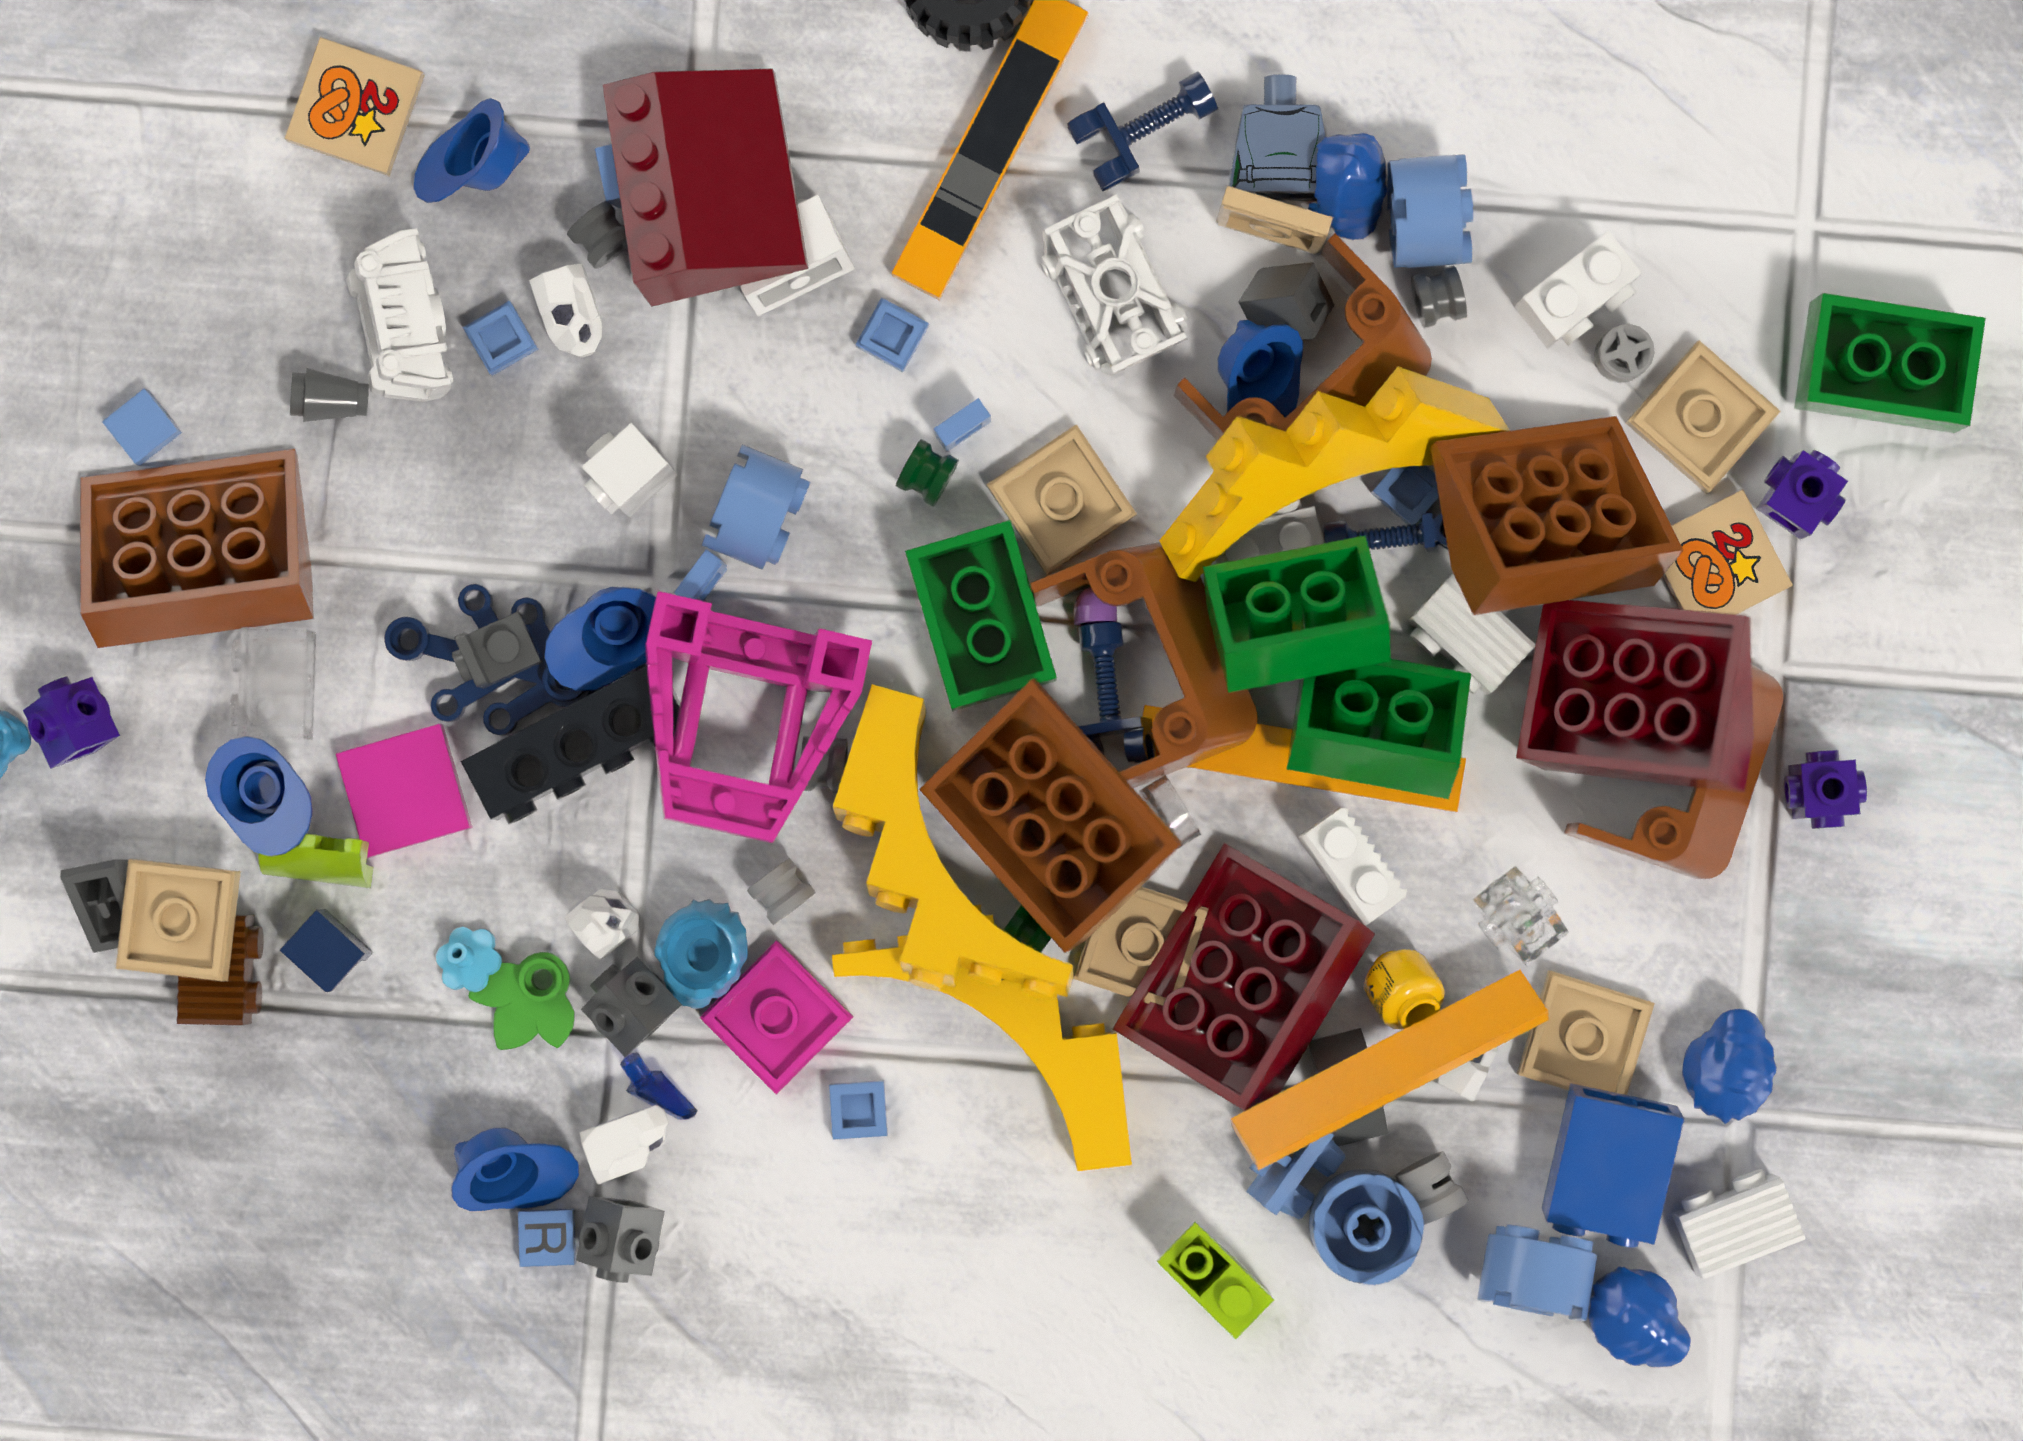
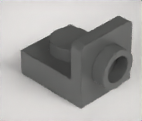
M515 612L469 634L464 632L454 637L459 649L452 652V657L461 677L465 682L473 679L475 685L482 689L543 662L520 612Z

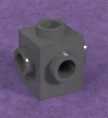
M636 957L621 971L614 964L606 969L590 985L596 994L581 1010L593 1022L595 1028L605 1035L620 1053L626 1057L652 1035L682 1004L662 984L659 977Z
M589 1196L583 1228L579 1236L576 1261L596 1267V1277L614 1282L627 1283L629 1274L652 1276L665 1211L632 1200Z

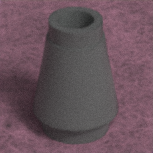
M309 368L306 369V373L292 372L290 416L303 417V422L356 417V415L367 416L369 384L358 383L355 380Z

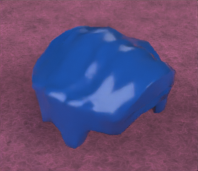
M1365 133L1337 134L1325 137L1316 146L1318 149L1317 166L1315 169V197L1317 203H1310L1308 210L1333 217L1330 227L1340 238L1349 240L1364 239L1374 232L1382 212L1383 200L1387 195L1385 183L1387 179L1386 161L1382 148L1374 136Z
M1733 1009L1722 1013L1715 1020L1710 1030L1704 1032L1701 1037L1696 1038L1690 1043L1683 1060L1682 1076L1690 1096L1694 1099V1108L1701 1109L1707 1116H1714L1720 1119L1725 1125L1732 1118L1739 1121L1746 1116L1756 1113L1773 1089L1772 1080L1777 1070L1774 1061V1048L1770 1041L1765 1038L1766 1031L1762 1023L1751 1011Z
M1618 1266L1613 1272L1604 1275L1592 1285L1587 1314L1589 1325L1595 1334L1597 1343L1605 1347L1614 1358L1624 1360L1632 1366L1647 1364L1649 1367H1671L1680 1363L1687 1356L1690 1349L1691 1337L1678 1319L1677 1298L1673 1289L1664 1278L1651 1271L1627 1269Z

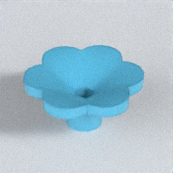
M459 927L452 931L449 943L441 946L436 954V962L443 969V983L453 990H459L463 987L471 992L483 990L488 984L489 975L495 974L502 964L501 955L494 949L496 943L495 936L485 929H478L473 932L467 927Z

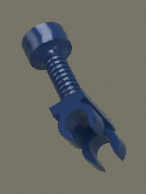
M1199 71L1179 82L1180 92L1176 95V98H1172V101L1170 99L1167 100V103L1164 102L1162 106L1154 107L1153 111L1149 110L1148 114L1146 112L1143 113V116L1140 115L1138 118H1134V122L1130 120L1129 124L1125 123L1124 126L1116 125L1104 102L1067 123V128L1076 144L1085 142L1105 130L1119 157L1113 158L1093 170V175L1102 192L1140 173V167L1129 149L1132 142H1137V139L1141 140V136L1144 138L1146 134L1150 135L1151 131L1159 130L1160 126L1164 127L1165 124H1170V121L1174 122L1175 119H1179V116L1183 117L1184 113L1193 114L1200 120L1218 110L1214 96Z
M1442 512L1436 518L1432 513L1422 514V522L1418 523V526L1416 524L1412 526L1408 524L1407 527L1405 525H1402V527L1398 525L1396 528L1394 526H1391V528L1386 527L1385 529L1380 527V530L1378 528L1374 530L1370 528L1369 531L1367 529L1362 531L1361 529L1357 532L1348 526L1346 520L1324 523L1325 543L1366 536L1368 547L1371 550H1375V547L1378 550L1381 547L1385 549L1386 546L1387 548H1391V546L1396 548L1397 545L1398 547H1402V545L1406 547L1408 544L1413 546V543L1415 546L1419 543L1424 545L1428 553L1439 552L1438 546L1448 550L1447 541L1443 535L1444 523Z
M1104 622L1079 627L1080 650L1090 652L1094 658V673L1097 674L1095 675V679H1097L1095 684H1097L1096 690H1099L1096 693L1099 695L1097 700L1099 701L1098 706H1101L1098 708L1101 718L1099 723L1078 727L1104 756V748L1100 737L1124 733V750L1128 762L1135 761V763H1141L1155 758V742L1151 732L1152 719L1141 716L1122 719L1119 716L1121 711L1118 710L1120 705L1117 704L1120 702L1117 699L1119 695L1116 694L1118 693V689H1116L1118 685L1115 683L1117 682V679L1114 678L1116 677V673H1114L1116 669L1113 667L1115 662H1112L1114 661L1112 656L1116 648L1124 645L1121 623Z

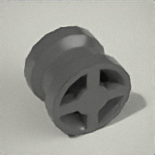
M607 201L596 205L586 212L567 232L568 237L573 243L582 244L587 250V260L595 269L606 265L628 247L625 227L615 218L616 209Z
M1454 265L1443 268L1439 275L1428 277L1424 273L1411 276L1414 303L1423 328L1435 326L1438 319L1450 317L1456 321L1467 317L1464 289L1458 270Z
M808 736L803 737L801 754L810 738ZM836 738L832 742L804 791H812L815 787L822 786L828 787L833 793H837L847 763V739Z

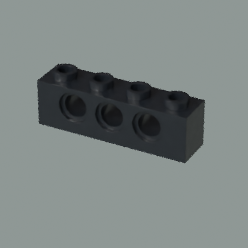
M647 666L462 760L461 763L490 820H499L505 817L508 825L515 823L538 810L534 801L552 792L556 799L559 800L586 786L583 776L601 767L605 775L621 769L635 760L631 753L632 751L649 742L655 750ZM674 689L673 738L681 703ZM624 706H634L641 715V726L631 736H620L613 725L614 715ZM582 730L591 737L593 747L586 759L575 762L567 756L565 742L570 734ZM535 755L543 764L544 774L536 785L527 787L517 777V766L523 758Z

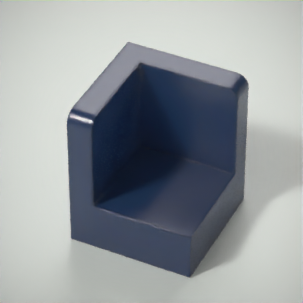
M317 909L280 949L290 961L325 992H332L359 962L366 961L373 953L327 909Z

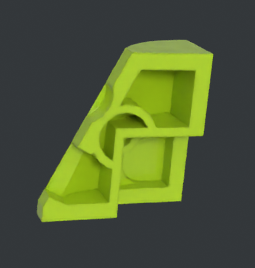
M306 834L300 844L286 854L267 856L258 853L259 867L263 875L371 888L374 868L366 865L369 842L358 839H338Z

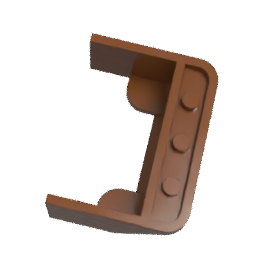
M1336 233L1327 240L1321 255L1355 289L1345 305V320L1350 330L1363 344L1286 418L1270 402L1261 398L1244 399L1222 416L1184 377L1177 384L1173 396L1217 441L1237 416L1286 432L1318 391L1365 407L1397 367L1424 376L1428 374L1432 363L1431 351L1395 294Z
M1160 542L1108 551L1030 583L1036 607L1088 586L1091 587L1097 599L1110 606H1124L1144 598L1185 698L1166 705L1154 718L1152 735L1160 756L1119 772L1133 788L1239 746L1253 735L1257 724V710L1248 689L1230 693L1227 691L1206 606L1205 585L1200 576L1196 582L1180 578Z
M1752 665L1754 739L1744 793L1694 787L1686 812L1668 806L1653 807L1645 811L1635 825L1631 840L1582 823L1567 824L1564 834L1695 879H1710L1720 875L1730 863L1782 708L1783 692L1779 682L1772 675Z

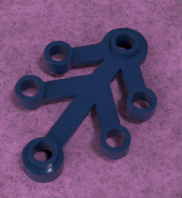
M470 584L461 590L458 597L459 607L465 614L473 618L478 629L499 620L492 609L493 597L487 588L478 584ZM473 591H481L485 597V604L478 611H471L466 604L467 596ZM526 597L517 600L513 604L511 614L519 612L521 607L526 604H532L536 607L538 612L536 620L526 625L543 662L485 689L477 687L472 679L452 690H440L431 700V711L441 721L454 722L463 716L467 706L515 678L537 683L509 703H494L485 710L483 722L486 729L495 735L503 736L513 732L519 720L549 702L561 707H567L587 697L591 691L560 689L557 680L549 673L544 658L545 644L550 634V630L544 621V607L537 600ZM412 617L395 619L389 624L384 635L385 646L389 653L403 661H415L423 655L454 662L452 652L459 649L456 640L430 634L423 622ZM407 630H415L419 636L418 645L411 650H405L400 643L401 635ZM447 695L455 697L458 703L456 712L450 716H444L439 710L440 700ZM498 709H505L510 715V722L503 729H496L491 723V716Z

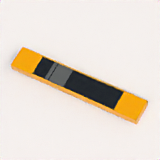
M1066 0L1033 1L1028 14L1023 20L891 273L893 277L940 301L1089 15L1088 11Z

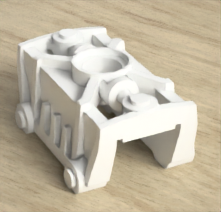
M1118 195L1086 208L1044 229L1042 233L1045 255L1041 257L1043 262L1041 267L1046 277L1050 276L1052 281L1057 280L1088 344L1084 346L1086 350L1084 355L1089 366H1093L1095 370L1101 369L1102 372L1110 376L1188 340L1183 330L1187 327V316L1182 306L1179 307L1177 303H1170L1140 242V239L1144 238L1142 233L1144 231L1143 225L1138 217L1135 218L1133 213L1127 215ZM1105 209L1107 210L1112 229L1121 245L1118 257L1111 243L1103 245L1098 235L1101 227L1099 213ZM1070 227L1078 238L1088 241L1092 252L1087 254V258L1092 267L1072 258L1060 233L1061 230ZM1108 270H1122L1129 276L1132 284L1131 289L1123 298L1112 299L1101 291L1099 282L1102 275ZM1139 301L1151 306L1167 340L1162 342L1154 331L1149 328H1143L1139 316L1144 313V310ZM1113 311L1119 324L1128 323L1133 333L1130 340L1132 357L1122 361L1108 332Z
M417 228L398 231L366 247L357 256L354 262L355 268L350 271L346 280L349 294L357 298L372 367L367 375L370 391L374 394L383 395L386 398L425 402L444 397L451 389L453 376L451 369L448 368L446 363H443L441 355L442 352H447L446 350L448 349L444 339L446 324L443 306L438 290L433 288L432 274H430L427 261H424L426 257L424 243L420 241Z

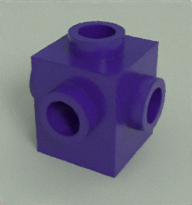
M1802 450L1793 455L1790 460L1782 456L1764 480V483L1770 486V489L1756 509L1801 540L1812 535L1820 522L1828 526L1833 521L1846 501L1840 493L1848 483V480L1837 474L1840 466L1819 451L1813 450L1811 454H1808ZM1802 485L1806 487L1808 497L1803 493Z
M68 676L49 682L38 689L40 698L23 710L28 720L29 732L32 738L39 744L50 769L92 755L120 736L110 715L109 704L106 698L99 692L93 677L72 684Z
M1839 750L1806 752V763L1788 765L1789 776L1784 777V799L1786 807L1788 809L1792 808V819L1811 818L1812 829L1844 827V816L1860 814V803L1866 802L1867 784L1864 772L1862 770L1857 771L1856 759L1839 761ZM1829 778L1833 779L1834 799L1832 800L1826 798L1822 792V785Z

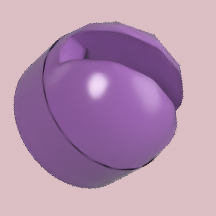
M1091 588L1084 590L1077 597L1073 608L1075 626L1117 622V606H1110L1101 602L1094 595Z

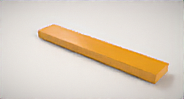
M1144 705L1142 717L1151 718L1153 725L1154 718L1162 707ZM1256 724L1253 735L1245 743L1187 766L1188 768L1458 812L1466 758H1461L1460 767L1449 799L1287 770L1292 729ZM1155 744V749H1156L1155 757H1157V756H1160V754H1159L1158 749H1157L1156 744Z
M1519 969L1232 1117V1128L1255 1166L1260 1170L1548 1021V1010Z

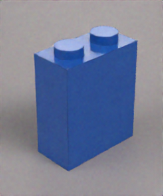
M1570 1083L1541 1207L1546 1222L1553 1223L1552 1228L1554 1230L1571 1236H1584L1586 1230L1606 1234L1607 1241L1623 1247L1636 1248L1639 1242L1655 1245L1684 1123V1117L1678 1106Z

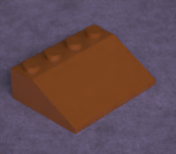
M1617 416L1435 441L1431 446L1451 569L1473 616L1655 586L1683 551Z
M281 450L80 478V614L97 648L314 619L312 568L296 450Z
M1035 678L1030 680L919 789L1064 953L1086 941L1183 844Z

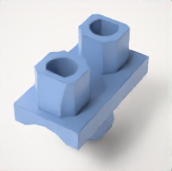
M1330 1133L1260 1170L1257 1169L1253 1162L1249 1168L1258 1175L1246 1192L1275 1215L1281 1211L1301 1219L1313 1204L1315 1195L1299 1183L1311 1167H1314L1326 1177L1334 1174L1344 1161L1345 1154L1331 1140L1334 1135Z

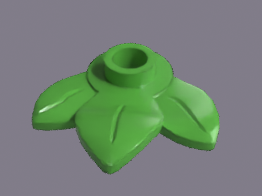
M539 952L531 954L520 964L502 962L500 969L495 974L489 975L488 984L483 990L479 992L470 991L468 995L474 1002L489 1007H496L493 1029L496 1046L500 1050L523 1046L534 1039L538 1033L547 1043L559 1048L569 1037L574 1026L575 1011L566 996L570 985V973L564 961L552 953ZM539 969H546L552 974V985L546 990L539 989L534 983V975Z

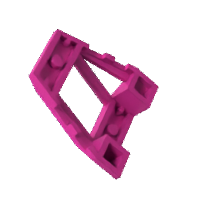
M658 591L645 648L663 817L665 820L773 843L817 766L831 746L846 717L862 693L872 640L820 628L814 635L710 611L712 603ZM672 657L688 663L674 738ZM709 669L786 687L768 784L690 767ZM807 692H829L830 695L794 769Z

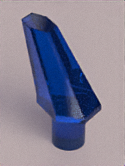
M632 1053L621 1061L620 1066L631 1081L626 1090L627 1093L652 1106L659 1105L665 1109L667 1114L676 1119L687 1120L695 1117L698 1110L669 1081L661 1070L650 1071L639 1053Z

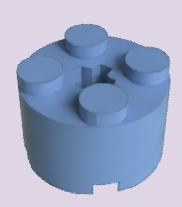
M1465 154L1401 158L1399 160H1389L1387 163V210H1390L1391 229H1389V238L1394 268L1472 263L1470 231H1463L1466 228V222H1473L1471 189L1460 188L1467 187Z
M742 444L737 456L747 460L745 467L734 464L709 526L719 529L716 538L706 534L701 546L763 570L766 561L774 565L778 563L790 532L780 528L787 512L795 515L799 512L810 481L800 478L803 471L802 468Z
M1356 1169L1337 1175L1321 1188L1310 1207L1309 1233L1313 1246L1324 1263L1334 1273L1346 1280L1369 1285H1378L1394 1280L1411 1267L1420 1249L1424 1221L1417 1201L1403 1185H1400L1394 1178L1380 1171ZM1362 1214H1366L1370 1219L1377 1217L1379 1219V1222L1372 1226L1375 1235L1370 1239H1366L1361 1233L1353 1235L1352 1230L1359 1226L1357 1218Z
M1516 1225L1497 1226L1495 1234H1488L1477 1296L1478 1301H1493V1305L1541 1315L1553 1316L1554 1313L1568 1315V1319L1587 1320L1598 1256L1592 1253L1593 1241L1563 1235L1560 1238L1550 1237L1549 1242L1538 1241L1539 1230Z

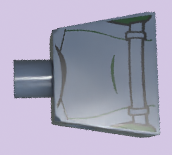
M1284 74L1265 76L1264 105L1249 104L1243 106L1228 186L1276 201H1317L1315 197V169L1317 166L1318 149L1316 146L1326 137L1320 106L1296 105V76Z

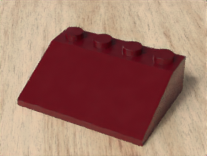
M773 69L660 71L602 85L633 283L651 307L809 269L776 74Z
M1576 600L1543 604L1518 742L1517 759L1548 771L1745 792L1754 739L1751 623L1749 616Z
M1224 843L1112 1030L1246 1111L1281 1092L1375 936V933L1355 918ZM1201 906L1208 908L1184 986L1174 990L1197 916L1194 915ZM1150 992L1166 999L1164 1005L1151 1001L1148 1004L1144 1002L1145 997Z

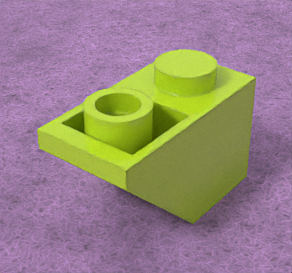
M1196 1222L1157 1260V1263L1234 1339H1237L1274 1301L1270 1292Z

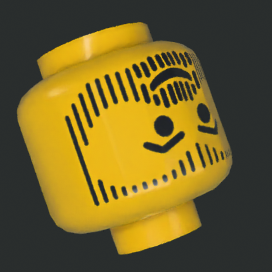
M1401 949L1383 953L1374 961L1365 977L1364 990L1383 1023L1392 1029L1403 1030L1440 1011L1444 1001L1445 990L1441 980L1427 958L1416 950Z

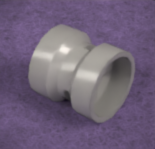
M1444 1151L1425 1157L1395 1175L1399 1184L1403 1185L1417 1201L1422 1212L1424 1225L1445 1217L1469 1201L1462 1186L1454 1184L1449 1174L1451 1164Z

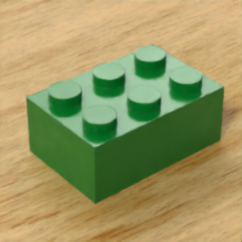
M1822 293L1809 302L1794 409L1956 433L1965 429L1971 424L1986 318Z
M1011 520L905 551L952 712L1018 693L1034 678L1040 685L1057 681L1056 672Z
M1366 536L1203 567L1206 606L1228 693L1391 661L1390 621Z
M1391 659L1390 662L1300 679L1286 769L1449 799L1461 762L1471 673Z

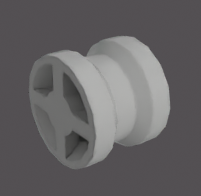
M1633 324L1618 325L1609 330L1597 343L1594 352L1595 365L1600 374L1610 381L1617 383L1630 382L1644 373L1652 364L1655 354L1654 343L1650 335L1640 326ZM1616 359H1619L1620 361L1625 362L1627 368L1625 367L1624 363H1620V362H1619L1618 360H1616Z
M790 858L771 870L747 890L753 899L761 900L766 906V917L772 925L782 920L816 893L810 884L802 883L796 876V865Z

